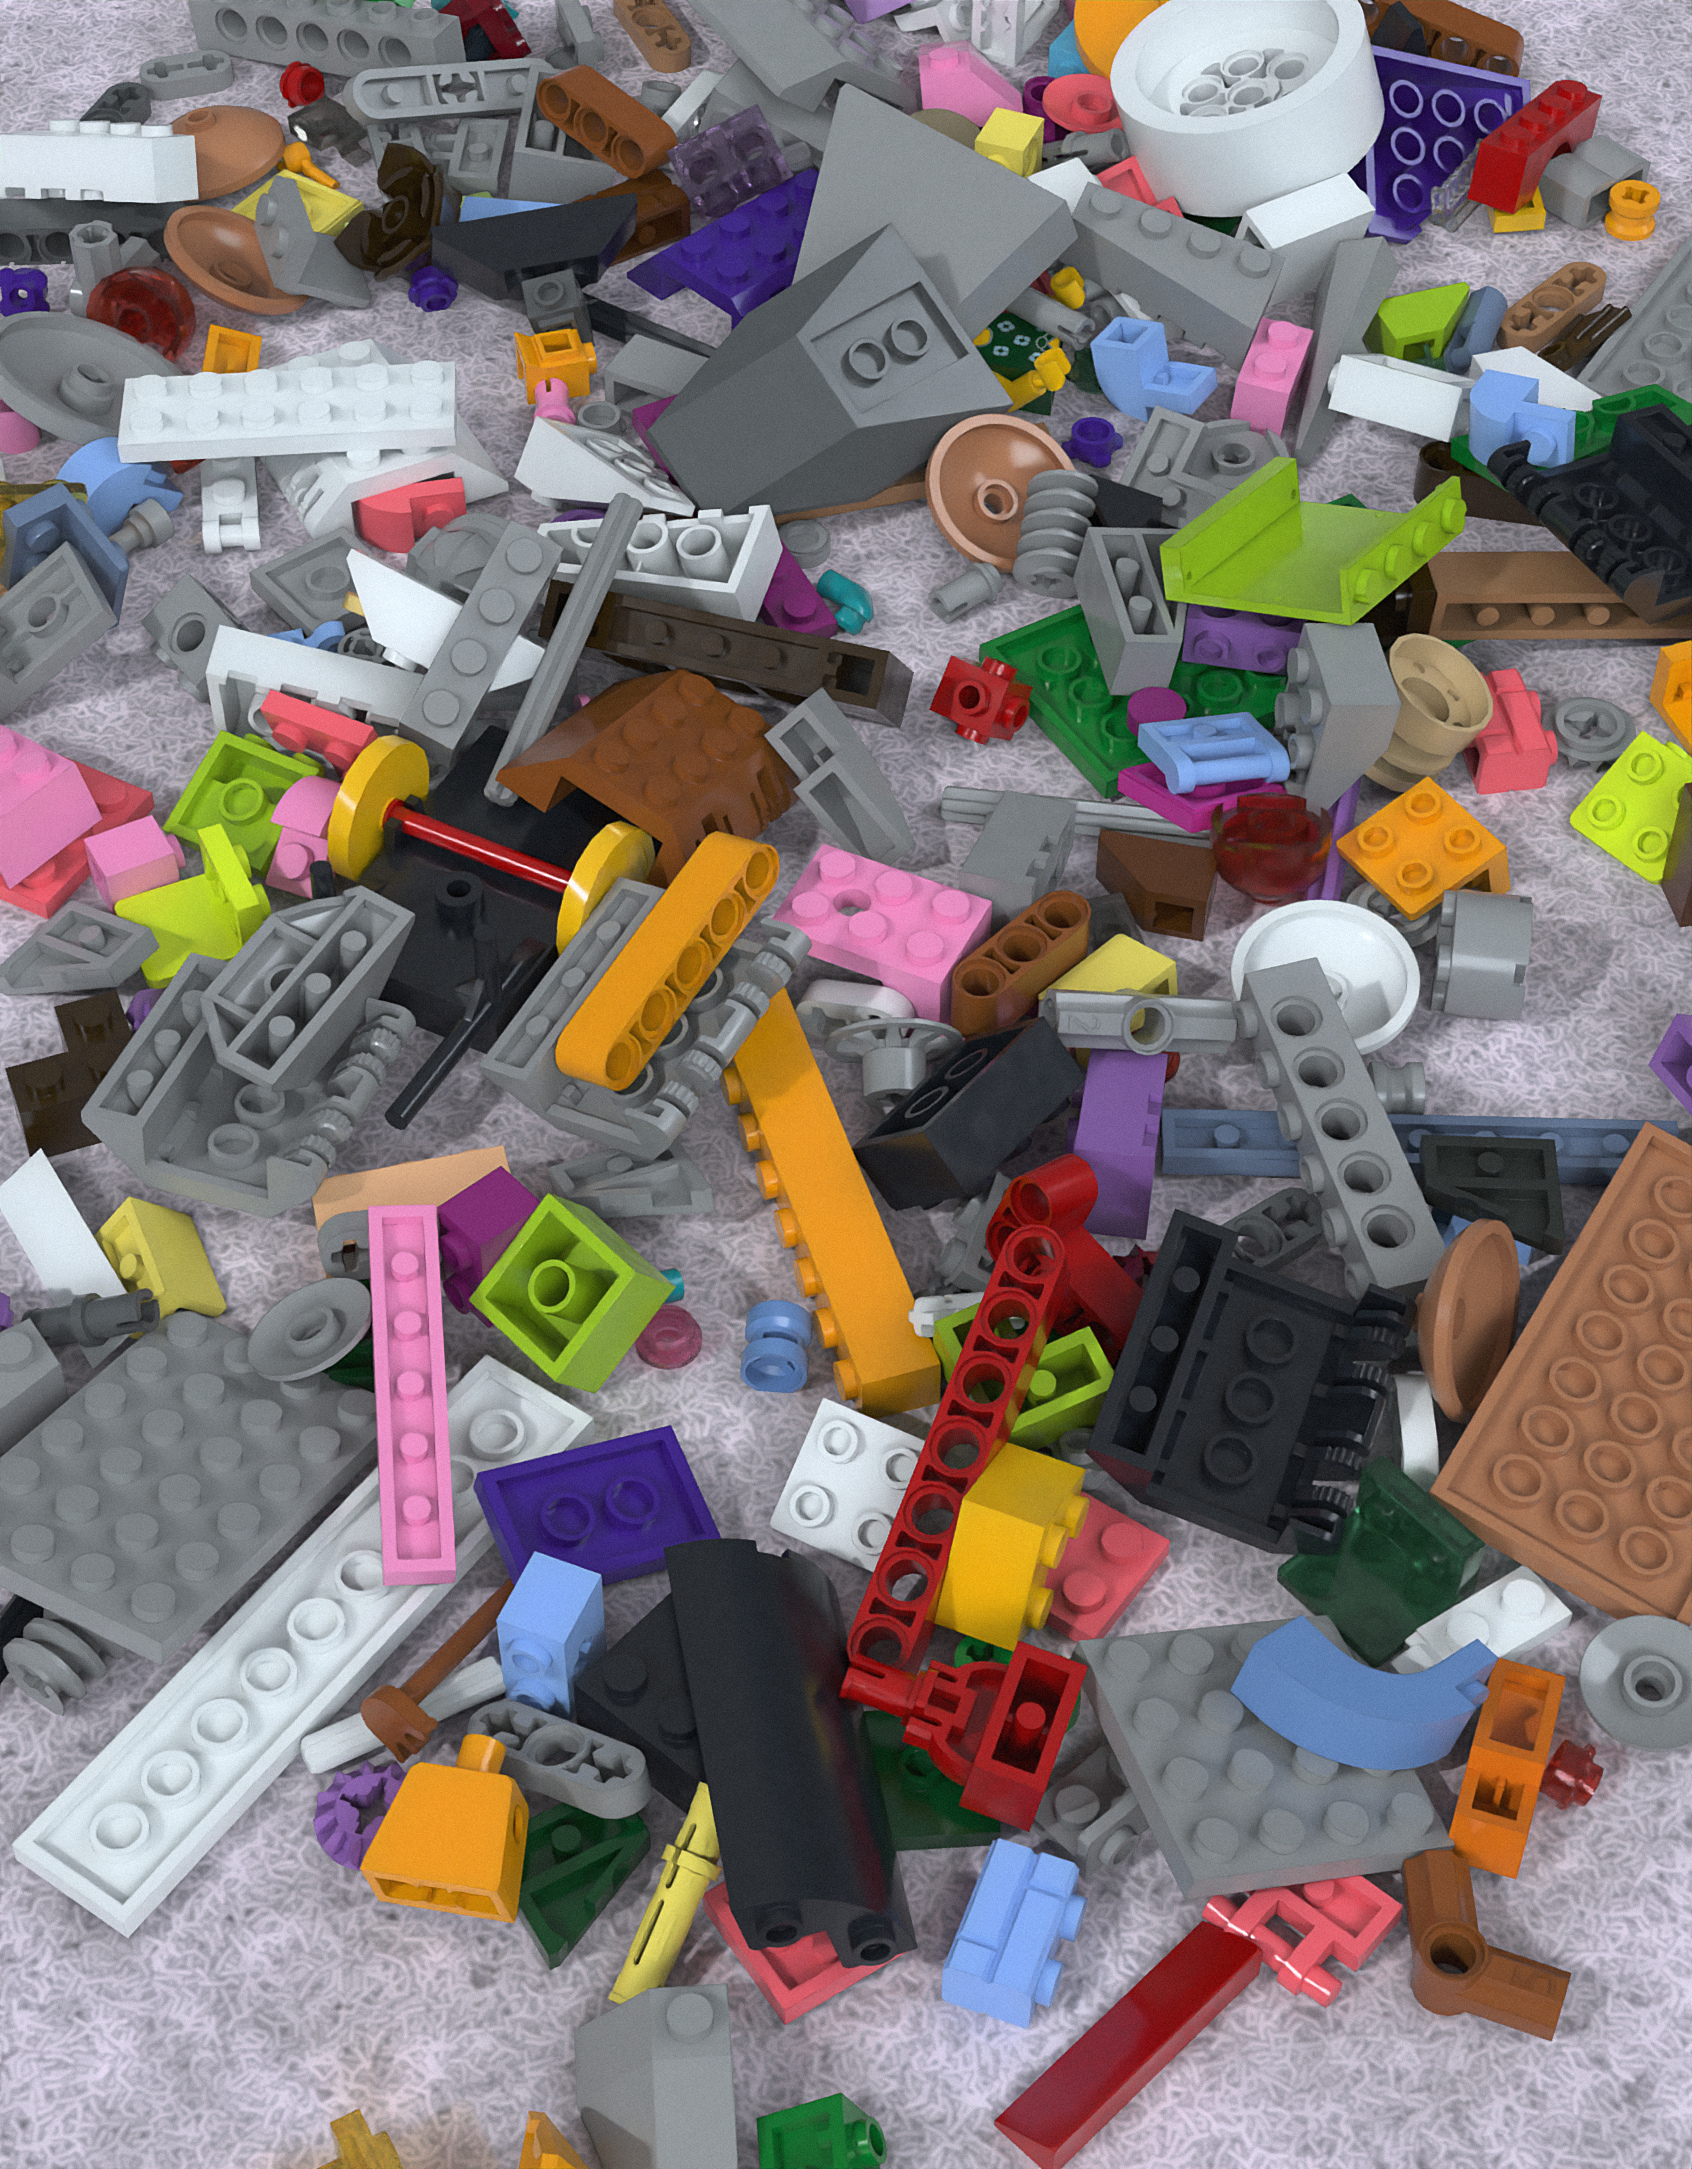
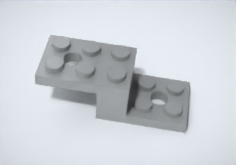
M68 541L63 543L0 597V722L11 715L18 706L45 683L56 677L65 666L92 643L98 641L105 632L118 622L83 555ZM55 611L52 618L47 622L46 618L48 615Z

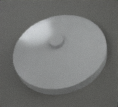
M32 311L13 314L0 320V398L15 412L36 426L81 446L105 437H118L125 379L140 378L145 375H159L161 377L184 376L172 362L149 345L125 332L91 319L57 312Z

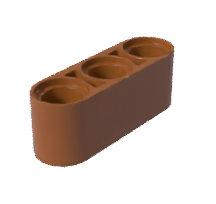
M585 64L576 65L541 81L537 87L536 98L542 114L550 122L625 177L638 178L669 164L678 154L677 137L673 129L664 120Z
M1058 890L1049 892L1040 897L960 962L953 970L951 1026L957 1029L962 1034V1037L966 1039L968 1036L1012 1025L1038 1004V995L1087 958L1091 908L1088 901L1072 891Z

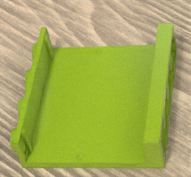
M1276 456L1159 546L1165 599L1352 626L1464 531L1463 527L1466 522L1465 513L1467 508L1464 500L1461 499L1460 477L1451 476L1443 484L1436 486L1431 494L1408 513L1300 501L1297 459Z

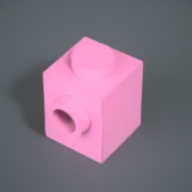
M153 815L84 839L92 881L112 915L115 916L114 907L119 900L180 881L178 870L186 867L185 857L174 834L165 836Z

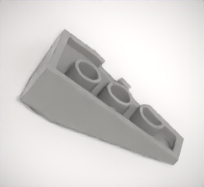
M728 1983L649 1988L574 2030L577 2109L585 2129L588 2130L602 2169H738Z

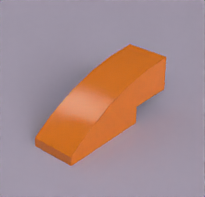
M1503 1658L1498 1659L1491 1671L1487 1686L1490 1692L1482 1705L1448 1838H1451L1455 1844L1452 1850L1453 1853L1458 1857L1468 1859L1469 1866L1517 1879L1547 1762L1566 1676Z

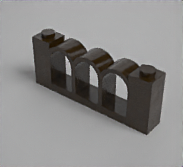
M551 579L538 637L547 642L550 641L574 583ZM608 591L579 656L581 659L630 668L650 674L684 668L692 674L706 678L715 688L750 696L772 698L799 706L804 700L823 687L844 716L897 728L901 727L914 674L911 669L890 651Z

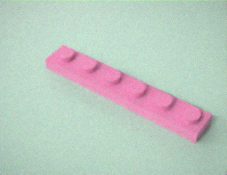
M436 1204L368 1206L367 1225L383 1586L455 1583L456 1555Z

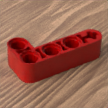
M1067 1153L1016 1177L1010 1183L987 1226L985 1234L986 1246L991 1258L996 1263L1005 1241L1019 1227L1039 1224L1054 1230L1063 1241L1070 1271V1280L1053 1328L1062 1337H1065L1090 1326L1110 1366L1115 1372L1144 1291L1084 1228L1083 1225L1098 1198V1182L1093 1170L1085 1160L1078 1155ZM1046 1255L1030 1256L1022 1262L1019 1271L1031 1276L1041 1275L1051 1268L1054 1260Z

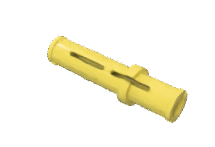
M699 1782L690 1806L691 1808L682 1829L679 1831L674 1846L667 1844L661 1859L667 1862L659 1878L660 1881L631 1944L621 1973H619L614 1987L607 1998L618 2004L624 2003L649 1988L665 1986L709 1881L717 1882L722 1867L717 1865L720 1858V1849L708 1785L706 1783Z

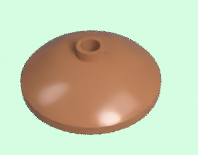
M230 105L207 106L192 110L170 123L173 126V134L194 135L199 199L182 202H196L218 198L254 183L278 163L286 146L285 136L280 123L269 114L251 107Z
M204 205L186 206L176 210L170 216L163 235L170 258L181 274L210 300L234 311L261 316H278L298 311L307 303L310 297L308 295L294 296L285 293L279 288H274L253 226L254 220L230 210Z
M1005 414L977 415L953 426L933 449L925 475L927 503L940 532L959 553L972 562L980 564L989 562L998 572L1012 574L1014 561L1018 558L1016 548L1018 540L1021 538L1019 534L1021 521L1025 518L1023 509L1025 500L1028 499L1026 492L1029 480L1036 474L1048 470H1076L1061 446L1036 425L1021 418ZM984 502L993 506L995 514L986 508Z
M1481 1218L1463 1229L1436 1262L1428 1277L1424 1292L1419 1293L1415 1300L1417 1313L1412 1327L1414 1332L1418 1333V1352L1423 1371L1435 1402L1448 1419L1457 1423H1470L1514 1346L1520 1301L1519 1262L1511 1231L1506 1224L1499 1220Z

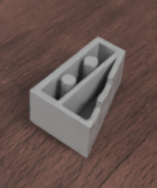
M530 64L513 153L508 200L570 204L586 195H596L597 192L610 188L613 185L615 169L550 122L538 107L536 93L539 83L565 70Z

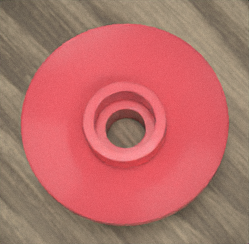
M1084 73L1065 75L1053 80L1045 88L1042 98L1044 111L1050 119L1061 127L1072 132L1084 131L1087 134L1106 132L1114 128H1119L1124 132L1111 89V82L1104 76Z

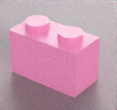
M1262 317L1236 382L1230 419L1251 422L1250 431L1260 433L1263 436H1266L1267 428L1276 433L1280 438L1282 437L1302 384L1314 330L1299 327L1287 321H1276Z

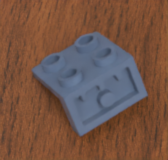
M60 482L3 512L0 533V582L9 591L63 543L68 541L83 555L118 620L110 629L119 625L130 568L129 560L123 548L116 541H109L95 524L94 516L88 505L79 498L75 499L63 483Z

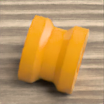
M1625 180L1616 183L1610 189L1608 203L1611 209L1606 213L1604 221L1606 231L1613 237L1625 241H1640L1650 237L1655 228L1653 214L1659 209L1661 195L1658 189L1649 183L1638 180Z

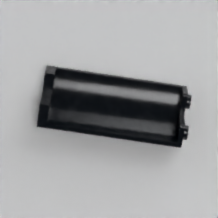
M706 1539L663 1548L730 1908L748 1947L752 1950H760L767 1947H786L796 1943L804 1936L826 1930L838 1958L845 1968H854L861 1965H880L888 1962L895 1955L918 1949L863 1704L848 1698L839 1697L848 1668L851 1667V1662L846 1648L848 1638L838 1594L832 1581L821 1568L803 1555L788 1548L781 1556L759 1552L755 1540Z

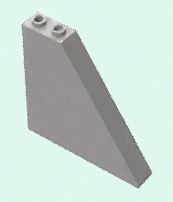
M846 83L839 90L792 285L892 222L971 341H973L1078 239V235L1065 199L855 86Z

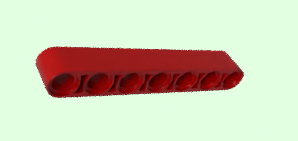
M1029 1224L1019 1227L1009 1235L1002 1247L850 1630L846 1647L850 1662L855 1651L867 1656L868 1651L874 1644L883 1640L896 1641L902 1646L899 1658L891 1666L916 1675L918 1674L937 1625L934 1624L962 1500L1006 1442H1008L1069 1286L1070 1271L1063 1241L1054 1230L1045 1225ZM1046 1255L1054 1260L1051 1268L1041 1275L1031 1276L1019 1271L1022 1262L1030 1256ZM1018 1317L1029 1322V1327L1025 1333L1018 1338L1002 1339L994 1334L997 1325L1004 1319ZM993 1380L1004 1385V1391L1000 1397L991 1403L981 1404L969 1399V1394L973 1387L982 1381ZM969 1444L979 1449V1455L974 1463L966 1468L954 1469L943 1464L947 1452L956 1445ZM937 1508L946 1509L954 1514L949 1528L942 1533L929 1535L918 1530L920 1519L930 1510ZM918 1574L928 1579L927 1588L917 1599L905 1602L898 1601L892 1597L894 1585L903 1576Z

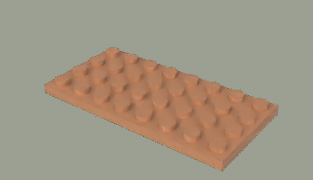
M1646 1121L1421 1506L1617 1620L1636 1615H1655L1676 1620L1688 1627L1692 1622V1146Z

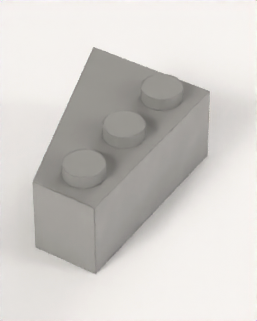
M738 58L712 91L688 160L725 170L802 141L809 146L814 160L813 169L820 172L834 112L819 104L813 113L779 99L745 62ZM791 178L782 180V181L777 182V183H775V184L780 185V184L784 183L785 181H787V180H789V179H791Z
M1087 527L1073 582L1110 695L1132 696L1138 690L1147 687H1163L1167 689L1169 687L1182 645L1187 603L1165 599L1159 546L1181 529Z
M1006 790L994 812H988L982 833L960 869L959 890L992 901L991 937L1040 897L1049 892L1057 891L1073 847L1076 805Z

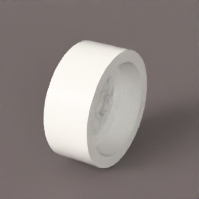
M1170 0L1150 13L1130 32L1116 53L1110 74L1111 89L1131 156L1135 155L1156 200L1160 201L1174 196L1180 211L1192 215L1206 217L1243 216L1244 212L1248 209L1339 174L1348 173L1370 150L1380 133L1384 120V99L1364 13L1358 0Z

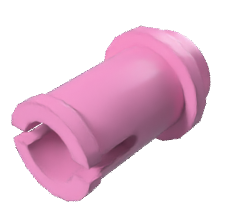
M550 378L551 391L547 392L545 379L541 380L534 390L537 409L533 415V423L536 416L576 425L575 414L568 403L569 389L566 383L557 378Z

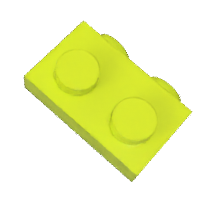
M1642 730L1570 816L1572 827L1647 882L1655 885L1661 884L1684 784L1692 782L1691 756L1676 744L1667 741L1663 745Z
M221 823L197 830L204 874L124 898L115 904L116 916L150 928L160 946L140 966L141 973L150 988L162 989L167 987L191 952L230 962L264 923L263 921L272 914L262 884L259 883L252 886L249 881L252 878V872L242 844L239 843L232 846Z

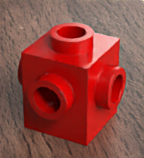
M951 655L929 710L957 722L958 724L954 732L976 743L987 745L990 737L1010 741L1014 732H1017L1027 719L1030 709L1028 698L1033 687L1014 679L1018 669L998 659L985 656L983 663H979L975 660Z

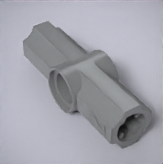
M1130 988L1119 989L1115 992L1047 989L1044 999L1040 1001L1038 1017H1045L1064 1047L1131 1050L1146 1056L1158 1054L1161 1051L1227 1054L1230 1044L1235 1041L1237 1018L1233 1011V1001L1228 998L1148 994ZM1143 1008L1145 1011L1144 1024L1138 1032L1131 1035L1130 1023L1132 1017Z

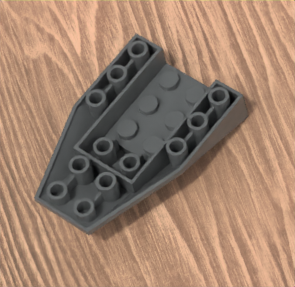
M891 222L747 313L651 425L645 435L686 496L696 506L697 512L699 510L722 509L724 516L749 514V506L770 505L773 516L867 501L926 468L936 444L953 426L977 415L1005 414L1014 403Z

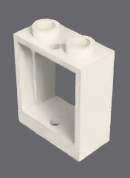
M973 0L971 44L987 60L1015 68L1062 10V0Z
M1380 353L1342 355L1340 362L1335 364L1329 376L1328 393L1331 394L1328 409L1444 442H1451V438L1469 434L1470 392L1478 380Z

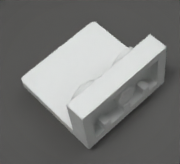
M823 1398L770 1520L771 1527L874 1572L925 1441ZM948 1451L944 1457L943 1464L950 1468L962 1469L965 1459ZM922 1516V1518H921L920 1521H919L918 1528H919L920 1523H921V1521H922V1519H923V1516Z

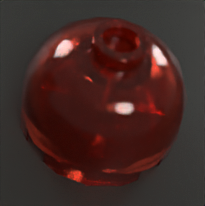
M134 265L102 278L90 293L86 308L87 319H93L116 328L121 332H125L137 338L135 340L141 344L154 342L164 347L163 357L173 364L191 346L196 330L195 305L186 287L175 276L155 266Z
M1277 792L1247 793L1237 796V807L1228 809L1223 812V803L1216 806L1210 818L1209 842L1221 879L1239 893L1249 896L1253 901L1262 904L1279 903L1286 898L1304 892L1317 882L1328 862L1333 834V821L1329 812L1321 807L1319 817L1314 812L1306 810L1307 799L1297 795Z

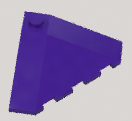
M1371 45L1384 99V120L1380 133L1370 150L1348 172V175L1358 188L1366 193L1371 205L1375 209L1364 237L1384 236L1386 241L1406 245L1422 231L1419 224L1430 214L1436 217L1463 192L1460 186L1471 175L1473 176L1480 142L1531 101L1530 80Z

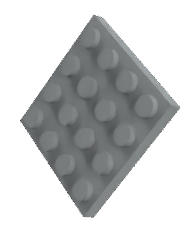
M1330 1614L1305 1617L1339 1650L1354 1659ZM1295 1618L1080 1640L1070 1657V1660L1088 1666L1082 1687L1185 1900L1401 1870L1404 1860L1415 1858L1425 1850H1453L1455 1846L1453 1840L1448 1837L1449 1833L1413 1768L1401 1770L1367 1769L1335 1762L1316 1755L1294 1744L1267 1726L1230 1691L1254 1643Z

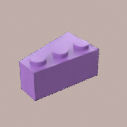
M1091 1048L1087 1071L1081 1070L1086 1079L1073 1091L1071 1108L1081 1109L1080 1118H1069L1065 1154L1072 1153L1085 1160L1093 1170L1098 1182L1099 1194L1096 1204L1083 1225L1091 1234L1146 1240L1168 1054L1158 1053L1146 1056L1131 1050Z

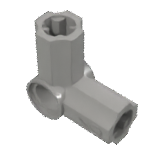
M94 220L87 224H77L69 233L76 274L69 294L71 313L75 316L91 319L106 325L125 328L128 323H124L126 319L132 320L137 312L138 296L162 269L160 253L156 252L146 239L130 236L125 243L119 246L118 236L113 232L111 223Z

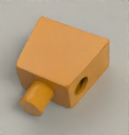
M468 1734L463 1738L454 1767L419 1762L410 1767L360 1867L362 1874L379 1901L515 1923L521 1888L529 1808L515 1779L499 1774L507 1751L500 1741L481 1734Z

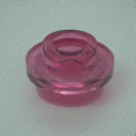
M663 1305L636 1339V1352L646 1364L654 1368L663 1370L678 1369L691 1363L700 1353L702 1332L699 1324L688 1311L674 1305ZM664 1338H674L677 1340L674 1342H660Z

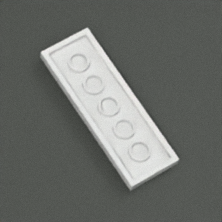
M424 360L415 364L381 365L368 363L359 367L326 368L323 366H312L302 370L271 371L268 369H257L244 373L216 374L213 372H201L186 376L161 377L159 375H145L140 378L125 379L117 442L120 462L136 463L456 446L458 384L456 362Z

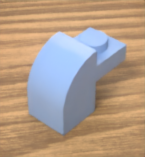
M1117 316L1090 343L1096 377L1105 396L1120 412L1148 423L1156 405L1180 414H1193L1218 387L1216 368L1169 360L1163 323Z
M1486 369L1470 392V452L1479 462L1487 466L1490 456L1498 448L1528 440L1531 443L1527 461L1532 465L1552 468L1573 462L1576 411L1538 404L1539 379Z
M118 437L97 439L80 448L66 461L52 485L54 486L62 482L75 499L83 500L90 508L95 524L107 538L121 530L123 522L126 520L133 504L139 505L147 499H153L165 511L171 512L177 509L184 495L167 478L168 470L159 463H121L117 447Z

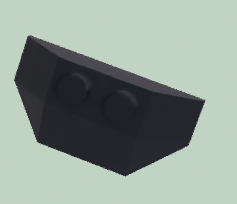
M636 192L430 227V259L432 266L486 302L510 298L524 300L522 281L571 268L582 289L587 285L599 282L635 232L638 208Z

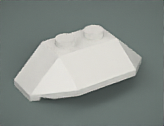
M351 548L346 560L372 639L386 647L382 657L411 672L415 671L418 664L429 669L464 603L361 549ZM519 633L488 693L533 679L547 647Z

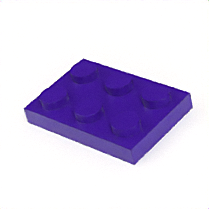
M671 1425L478 1472L473 1485L514 1587L534 1551L601 1574L602 1586L666 1570L667 1565L663 1549L665 1547L697 1540L721 1538Z

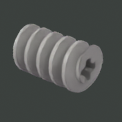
M1048 470L1036 474L1028 482L1026 492L1028 499L1025 500L1023 509L1025 518L1021 521L1019 531L1021 538L1018 540L1016 548L1018 558L1014 561L1012 574L1016 582L1035 594L1059 599L1073 597L1077 594L1073 578L1087 527H1092L1091 522L1087 519L1093 515L1095 510V504L1091 498L1097 495L1099 487L1096 480L1087 474L1073 470Z
M44 1608L43 1618H34L24 1627L23 1638H14L3 1648V1659L14 1682L26 1695L54 1714L64 1716L65 1709L57 1694L62 1691L71 1698L81 1700L87 1694V1689L78 1673L82 1671L88 1676L100 1680L107 1674V1669L98 1653L102 1651L109 1657L119 1660L127 1653V1650Z

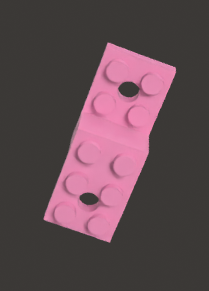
M822 844L772 919L791 924L802 930L809 937L812 947L807 955L881 980L882 986L900 992L912 1003L915 1009V1018L933 1020L951 1026L950 1011L953 970L960 962L990 939L992 901ZM845 907H858L865 910L853 916H846L838 912ZM1039 1003L1024 1015L1037 1018ZM909 1028L904 1038H910L916 1028ZM1065 1047L1071 1057H1073L1076 1048Z

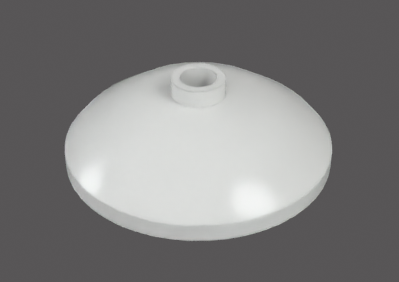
M1307 900L1284 905L1272 910L1254 922L1246 930L1236 946L1230 971V985L1234 1002L1240 1000L1244 973L1317 957L1360 1055L1375 1051L1393 1040L1406 1027L1415 1011L1420 990V972L1415 954L1408 942L1395 927L1377 914L1359 906L1332 900Z

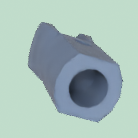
M1486 286L1471 292L1458 323L1457 331L1454 332L1444 350L1443 360L1449 373L1463 375L1471 366L1472 355L1491 352L1493 342L1508 308L1506 298L1497 289Z

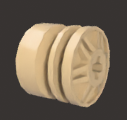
M1417 633L1399 637L1384 653L1402 705L1388 750L1364 773L1372 781L1398 792H1406L1427 776L1434 781L1440 772L1449 766L1457 753L1462 752L1493 717L1491 693L1485 679L1473 663L1453 646L1433 636Z

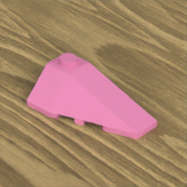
M968 40L919 44V71L923 110L931 108L950 110L966 117L978 128L984 127L996 107L1023 113L1021 93Z

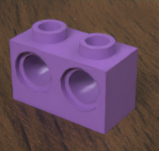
M1189 603L1182 661L1288 676L1287 660L1291 648H1297L1303 625L1307 620Z

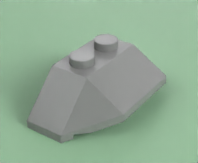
M362 885L344 890L343 896L316 899L272 913L199 997V1006L217 1063L272 1093L308 1087L366 1016L365 1002L367 998L379 999L415 922V913Z

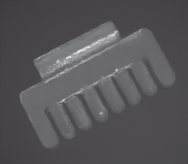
M1481 138L1477 140L1473 153L1467 156V160L1461 162V167H1457L1454 174L1449 175L1448 181L1446 180L1442 183V188L1434 186L1431 190L1432 224L1443 227L1450 233L1456 232L1482 204L1467 199L1480 142L1483 140Z

